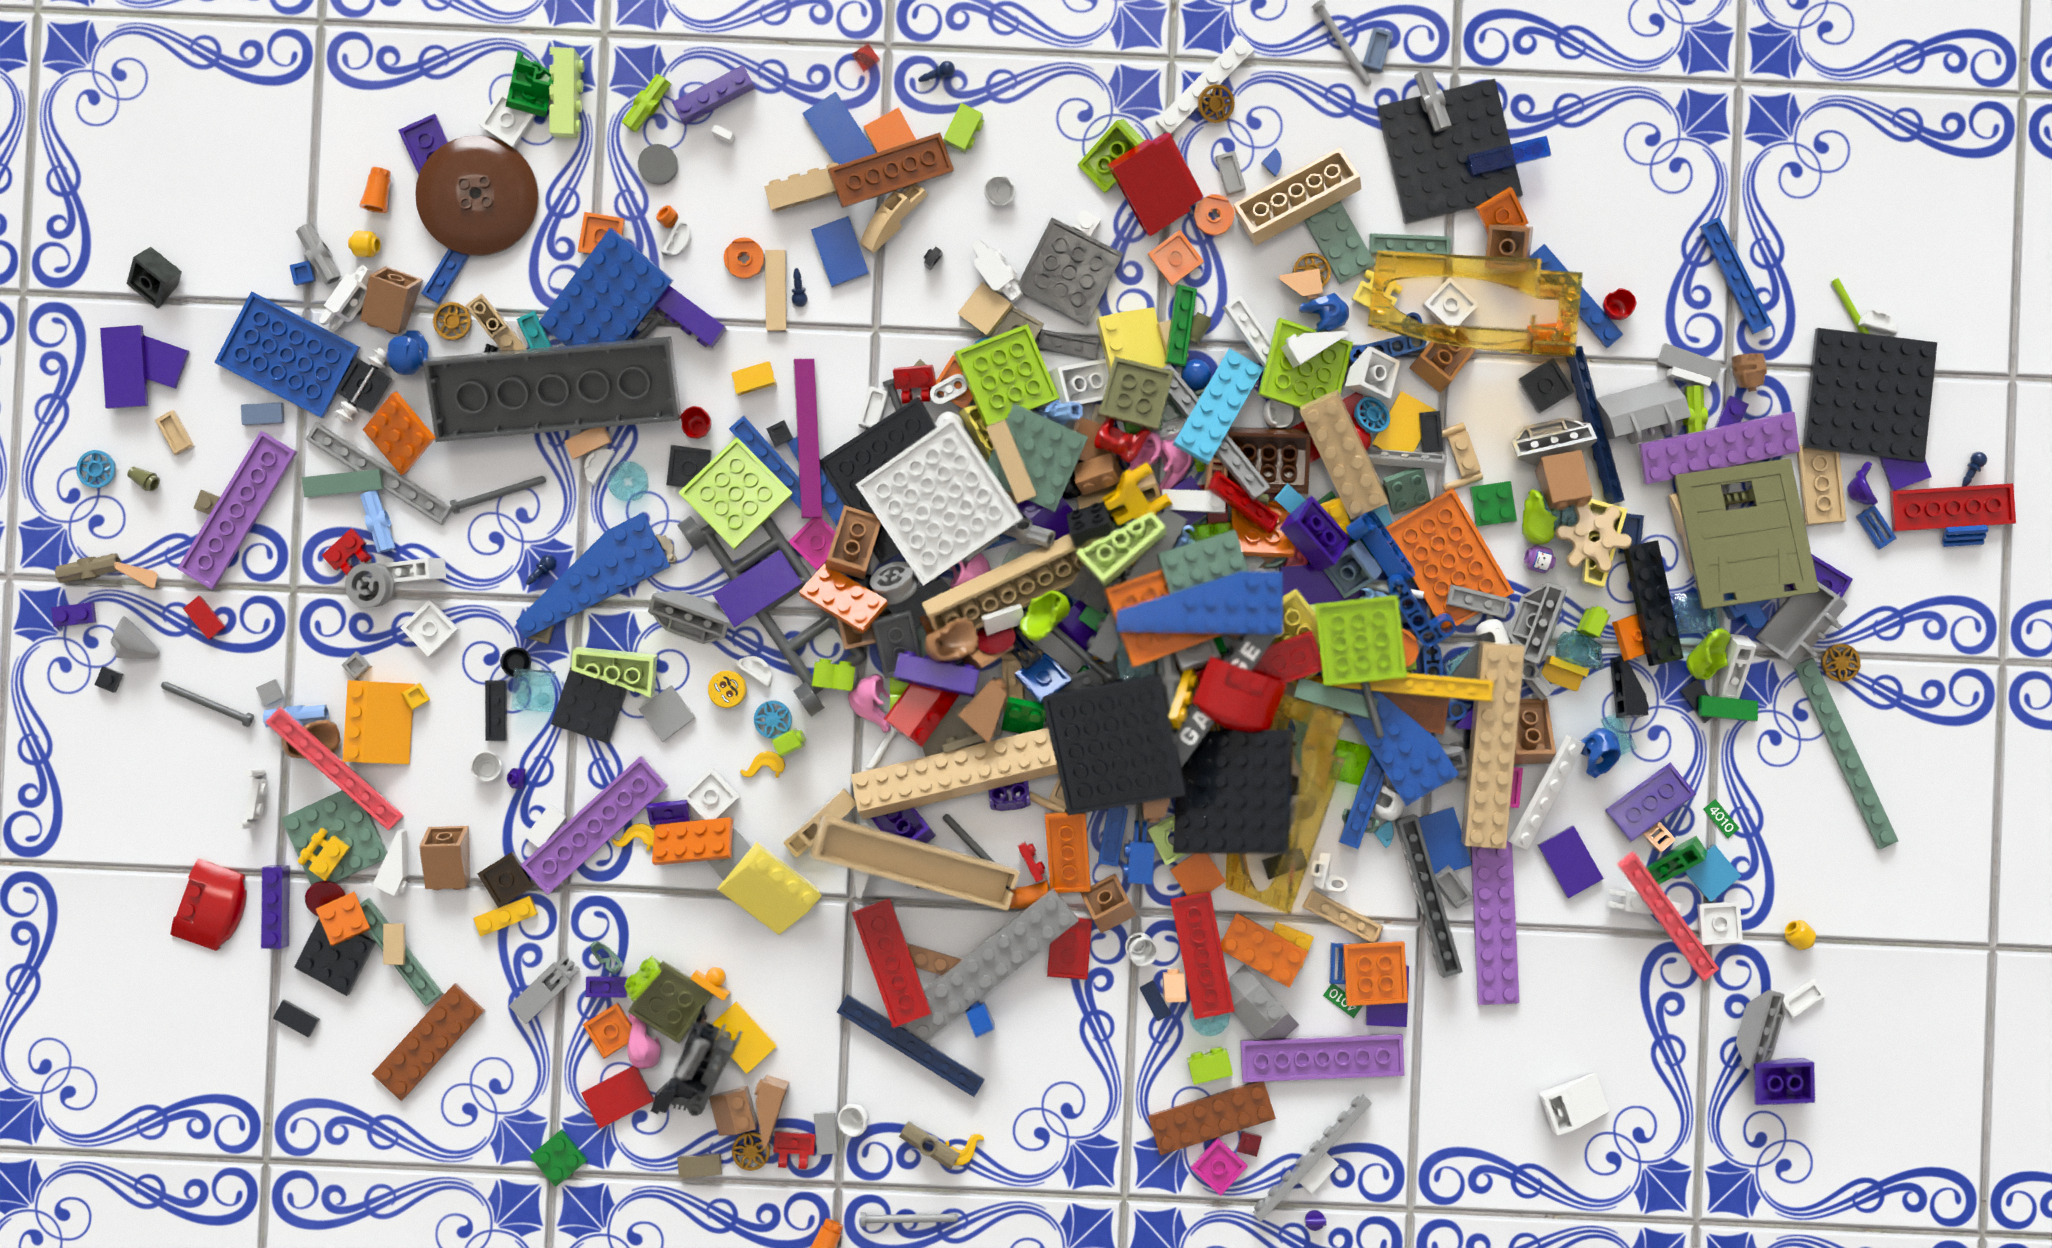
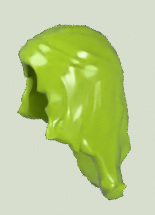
M1531 489L1528 492L1529 496L1524 501L1522 534L1530 543L1543 545L1549 543L1554 538V521L1558 518L1545 509L1541 493Z
M1053 590L1044 593L1040 597L1031 599L1028 612L1020 621L1022 634L1035 642L1047 637L1050 631L1068 616L1070 612V604L1066 596Z
M1718 628L1712 631L1688 655L1686 667L1693 677L1700 680H1709L1719 669L1728 666L1727 653L1725 651L1726 646L1731 640V635L1727 630Z

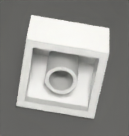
M1369 346L1350 367L1345 387L1365 397H1373L1378 400L1391 399L1400 361Z

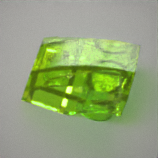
M1224 521L1190 525L1194 528V532L1191 529H1188V532L1192 535L1194 541L1197 542L1233 531L1234 529L1231 522Z
M1337 739L1327 778L1359 786L1372 752L1370 747Z

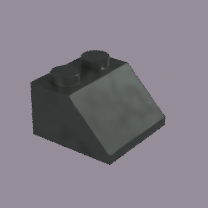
M149 247L133 257L126 284L158 309L178 286L182 271L155 249Z

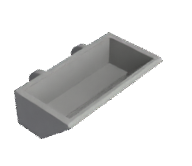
M1672 378L1596 398L1607 440L1626 435L1630 444H1636L1642 440L1641 431L1647 429L1649 436L1655 435L1654 427L1660 426L1664 435L1675 433L1676 421L1691 417L1686 397Z
M1819 582V591L1816 593L1788 597L1755 637L1794 668L1807 653L1817 658L1818 654L1814 652L1815 650L1812 647L1820 638L1822 640L1826 638L1824 633L1831 625L1839 630L1843 627L1836 618L1847 607V604L1839 595Z

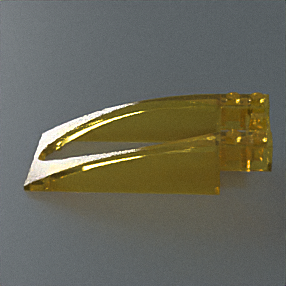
M1377 251L1368 326L1407 337L1466 348L1520 354L1575 357L1583 272L1541 270L1542 259ZM1462 277L1485 280L1521 291L1537 299L1559 300L1557 327L1536 326V315L1531 316L1530 330L1422 324L1391 305L1385 298L1383 290L1392 281L1408 278Z
M1283 694L1269 730H1287L1290 719L1308 724L1301 744L1300 786L1295 820L1290 834V854H1283L1274 879L1264 891H1258L1255 888L1248 870L1246 855L1227 854L1226 889L1284 913L1291 914L1345 761L1341 757L1332 755L1345 717L1344 714Z

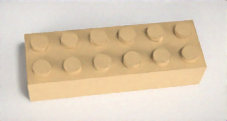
M1341 147L1235 203L1236 218L1253 244L1257 246L1361 190L1360 175Z
M1338 389L1300 406V413L1350 519L1387 504L1388 496Z

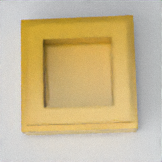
M420 683L401 693L411 711L430 700Z

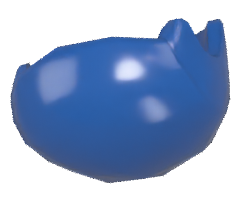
M1191 359L1186 362L1185 367L1181 368V378L1190 389L1195 391L1201 390L1210 382L1211 370L1204 360Z

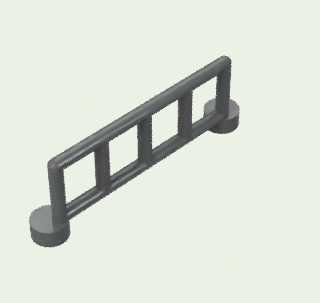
M691 516L679 523L677 526L693 549L697 551L707 545L731 581L777 548L782 551L803 584L755 615L803 682L802 685L793 691L811 717L824 709V705L816 694L825 688L812 686L813 676L796 653V650L831 626L841 638L836 617L821 609L825 615L823 618L788 641L768 613L800 591L812 578V575L772 518L769 517L762 524V527L771 539L736 563H733L715 537L717 532L709 524L700 529ZM862 647L849 649L852 655L844 661L852 662L851 666L856 667L866 660L867 655Z

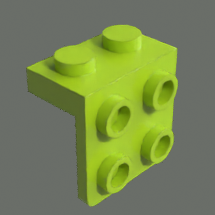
M653 956L645 959L641 963L639 970L635 974L630 975L626 980L624 986L632 1001H635L661 973L659 967L661 962Z

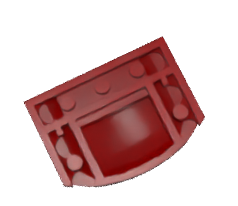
M1210 656L1192 702L1195 706H1198L1206 717L1226 728L1242 732L1269 730L1287 684Z
M199 858L188 876L189 881L177 914L173 918L170 935L217 951L221 948L219 946L232 937L243 916L247 890L244 888L242 879L245 880L246 878L245 874Z

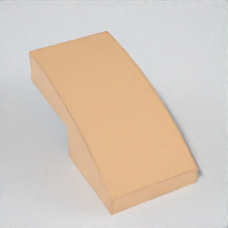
M606 427L590 428L564 442L572 459H577L611 443L612 440Z

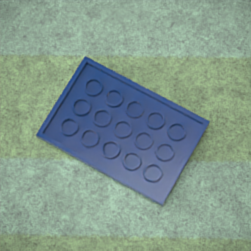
M609 228L540 319L539 323L566 346L628 340L674 280L613 228Z
M251 291L214 363L324 419L337 394L335 392L352 365L361 347Z

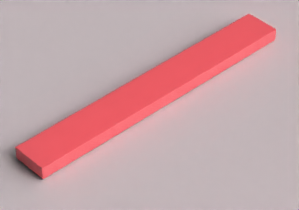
M281 706L265 721L266 724L388 831L403 817L399 810Z
M1633 851L1617 863L1618 867L1702 981L1707 980L1719 970V967L1636 853Z

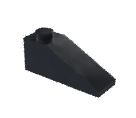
M1622 655L1611 658L1616 718L1647 716L1649 705L1646 693L1628 660L1624 661Z

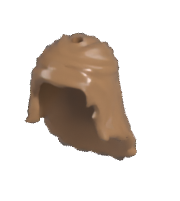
M967 617L958 618L948 623L945 627L928 634L925 640L927 655L935 661L957 660L971 655L978 647V636L976 628L973 626V621H969Z
M318 720L303 726L329 750L335 753L341 741L339 729L335 723L329 720ZM281 739L282 748L288 756L306 759L285 739Z

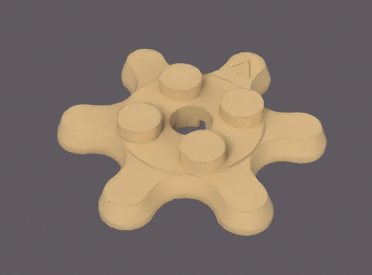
M1589 504L1580 507L1575 505L1574 511L1577 514V522L1572 526L1559 525L1555 529V535L1558 539L1568 540L1573 545L1572 552L1566 558L1567 565L1571 568H1576L1580 566L1583 560L1590 558L1596 562L1599 571L1603 573L1609 572L1613 566L1609 557L1610 551L1613 548L1627 549L1632 544V539L1629 535L1620 534L1614 529V522L1620 517V509L1616 506H1609L1603 514L1595 515L1591 512ZM1590 531H1596L1599 534L1597 542L1589 540L1588 534Z

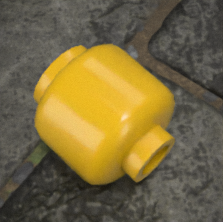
M358 230L349 238L348 247L357 257L372 258L380 251L381 242L374 232Z
M1803 920L1791 921L1785 927V939L1797 950H1805L1814 945L1816 932Z

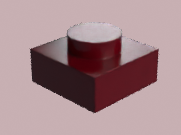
M1241 1131L1237 1152L1257 1157L1262 1136Z

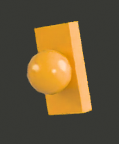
M719 967L709 969L706 975L696 970L691 976L692 981L722 1001L730 993V991L721 986L726 980V975Z

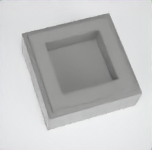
M358 651L342 664L344 669L355 680L371 667Z
M277 679L256 687L264 706L285 698Z

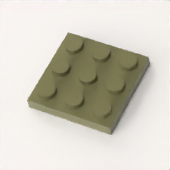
M1114 357L1099 416L1158 431L1174 371Z
M662 961L659 965L661 973L628 1009V1013L679 1044L697 1019L702 1006H706L713 994L692 981L691 977L667 962Z

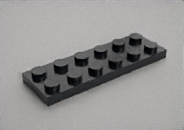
M1658 540L1623 549L1648 665L1655 666L1683 659L1684 656Z

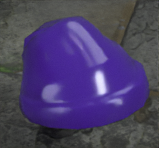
M1868 461L1856 473V477L1847 486V491L1853 501L1865 505H1876L1878 500L1866 479V475L1872 466V463Z

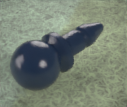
M944 61L940 66H935L936 70L923 74L918 78V81L927 82L930 79L937 78V76L940 79L943 76L950 77L955 72V66L951 61Z
M795 268L793 274L795 288L792 289L794 293L792 295V303L797 307H802L807 303L808 298L804 293L806 288H802L799 269Z
M1975 452L1971 455L1970 463L1967 464L1970 469H1968L1966 476L1963 478L1962 487L1969 485L1976 471L1981 472V467L1987 463V456L1983 452Z
M552 555L543 556L540 563L536 564L538 569L528 577L526 585L534 583L542 574L547 575L548 571L553 570L556 566V559Z

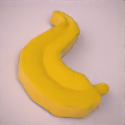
M761 752L754 758L747 771L741 769L740 773L745 777H753L765 765L771 768L772 771H775V777L778 778L785 768L784 758H780L775 752Z
M644 823L633 824L627 829L620 840L613 838L612 842L617 847H624L631 840L638 837L647 845L646 850L650 851L654 842V829Z
M980 1134L971 1135L965 1148L962 1150L950 1146V1148L960 1153L954 1165H964L970 1162L974 1155L977 1141H983L984 1137Z

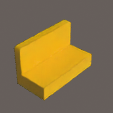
M769 361L732 372L734 388L738 396L777 384Z
M1547 656L1541 674L1548 682L1578 691L1583 677L1588 676L1590 669L1554 656Z

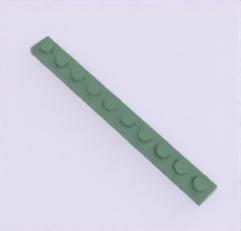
M1814 658L1798 663L1794 670L1877 849H1882L1898 842V838Z

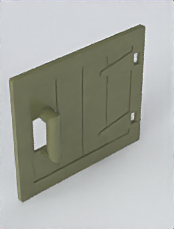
M1791 459L1677 474L1674 476L1701 609L1705 610L1811 594L1819 591ZM1751 482L1752 488L1749 490L1722 493L1721 485ZM1754 501L1756 505L1733 510H1726L1725 507L1726 505ZM1793 584L1795 591L1784 592L1783 585ZM1733 593L1735 600L1724 601L1723 594Z

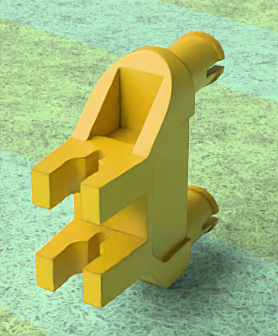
M1148 462L1132 471H1124L1116 490L1103 497L1109 511L1123 503L1125 504L1112 513L1118 526L1132 518L1139 519L1150 512L1156 516L1159 511L1173 504L1167 493L1152 502L1147 501L1137 485L1138 481L1154 473Z

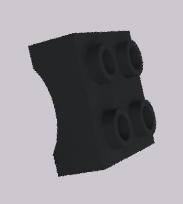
M1105 502L1094 503L1089 507L1076 509L1067 514L1070 535L1075 548L1083 546L1090 539L1107 537L1111 535L1110 533L1114 532L1110 513Z

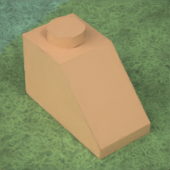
M1319 269L1279 275V279L1301 296H1307V300L1319 298V294L1323 293Z
M1171 968L1167 969V972H1163V997L1165 1002H1186L1184 973L1179 972V969Z

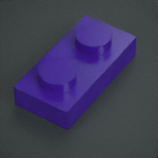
M1729 396L1714 428L1741 422L1749 404Z
M94 602L51 607L53 627L97 622Z
M687 800L649 803L646 807L650 825L688 822L691 819Z
M587 976L586 997L626 998L627 991L624 985L628 976Z

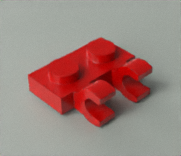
M933 365L893 369L895 389H902L901 398L903 404L913 400L911 388L921 387L922 402H930L931 386L936 385Z
M353 528L349 529L322 554L323 558L334 570L338 571L341 568L346 575L353 568L348 560L355 554L361 562L365 563L372 558L363 548L367 543Z
M1024 841L1018 844L1019 851L1036 883L1043 880L1042 874L1045 873L1044 869L1046 868L1042 861L1035 862L1033 856L1036 855V849L1033 843L1027 845Z
M775 1131L773 1153H779L778 1167L786 1168L788 1166V1154H799L798 1169H807L808 1155H814L816 1134Z

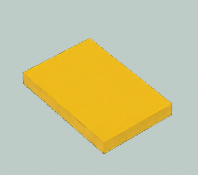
M1400 391L1389 411L1390 422L1388 427L1382 432L1377 433L1372 445L1383 450L1414 452L1421 439L1419 413L1433 412L1436 409Z
M737 1001L712 1023L720 1030L723 1024H726L724 1032H730V1040L733 1041L736 1039L738 1032L742 1031L734 1053L730 1056L746 1074L777 1047V1044Z

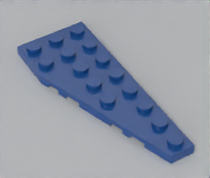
M643 512L607 530L516 620L525 639L671 567L645 513Z
M1241 571L1118 610L1116 632L1282 634L1283 572Z
M1339 688L1364 696L1363 690ZM1372 691L1374 699H1378L1376 708L1384 732V738L1378 739L1376 737L1372 720L1349 714L1406 806L1459 775L1439 741L1379 691Z

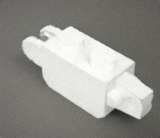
M981 240L974 241L972 248L978 255L975 259V266L992 290L1005 294L1013 302L1023 295L1018 285L1017 271L1011 264L1007 265L1004 261L1006 256L1000 249L995 250Z
M362 265L352 275L346 273L324 304L326 309L322 313L319 322L324 326L329 323L328 328L336 331L344 320L346 322L352 321L364 304L369 276L373 272Z
M1608 889V894L1621 896V903L1609 901L1607 902V907L1653 915L1636 890ZM1671 902L1676 910L1680 912L1681 903Z

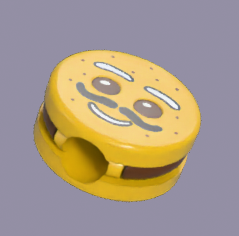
M734 671L718 672L711 678L708 685L710 699L714 704L722 708H731L739 705L747 693V685L744 678Z

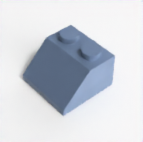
M1360 539L1344 549L1336 565L1324 570L1344 599L1376 580L1383 572Z

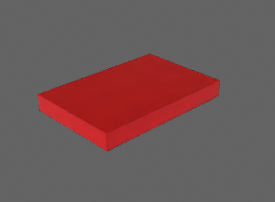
M1078 917V922L1050 943L1047 977L1087 980L1092 927L1091 918Z
M634 1065L581 1093L599 1129L654 1101L639 1068Z

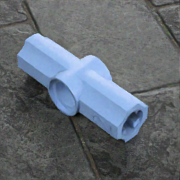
M1056 400L1047 407L1038 408L1035 413L1065 425L1068 421L1079 419L1083 415V407L1079 402L1061 403L1059 400Z
M374 490L361 494L360 497L366 513L365 523L368 531L372 533L377 553L393 550L396 547L390 531L391 521L388 513L383 508L379 491Z
M327 705L289 706L284 709L302 726L318 720H328L329 718ZM277 709L264 710L263 722L265 727H270L265 721Z

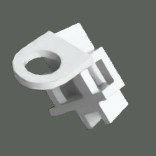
M1320 853L1319 859L1313 860L1310 875L1315 876L1313 885L1328 892L1343 893L1347 889L1346 880L1329 874L1333 853ZM1336 881L1341 882L1343 887L1334 888L1332 883Z

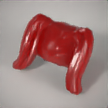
M1106 418L1095 437V448L1112 451L1120 455L1121 459L1125 462L1133 461L1139 454L1151 431L1144 429L1135 435L1125 433L1113 427L1114 419Z

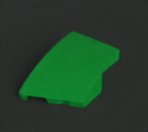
M518 51L505 107L546 117L550 99V86L554 82L552 81L550 70L542 67L536 61H529L523 57L521 51Z

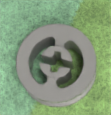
M905 562L886 564L876 570L870 578L871 588L877 595L886 599L888 605L897 604L908 599L915 593L918 587V582L915 576H913L912 568Z
M379 563L359 564L353 567L345 581L347 596L355 605L361 608L379 607L386 604L391 599L395 588L391 572ZM368 571L372 573V576L363 577ZM370 594H377L373 599L368 598Z

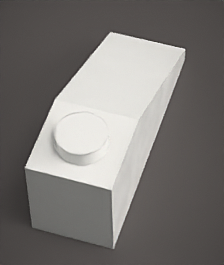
M1347 331L1303 333L1298 337L1294 334L1285 340L1287 344L1282 346L1281 349L1292 367L1295 368L1342 339L1348 333Z
M1162 489V495L1167 493L1173 503L1166 507L1169 510L1225 513L1226 502L1211 491Z
M425 558L382 564L391 572L394 583L446 578L445 558Z
M1730 634L1731 640L1726 646L1725 651L1727 653L1728 666L1721 668L1719 697L1739 699L1757 646L1748 636Z
M404 829L397 831L372 885L393 896L400 894V892L403 893L408 884L406 881L408 877L407 831Z

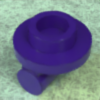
M512 768L507 774V782L511 788L524 789L526 769Z
M1311 1210L1305 1216V1225L1312 1231H1318L1323 1226H1326V1217L1318 1210Z

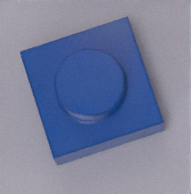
M310 261L289 265L294 285L299 286L316 281Z

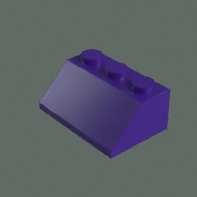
M1313 496L1308 497L1289 514L1280 528L1318 572L1336 565L1350 541V537Z

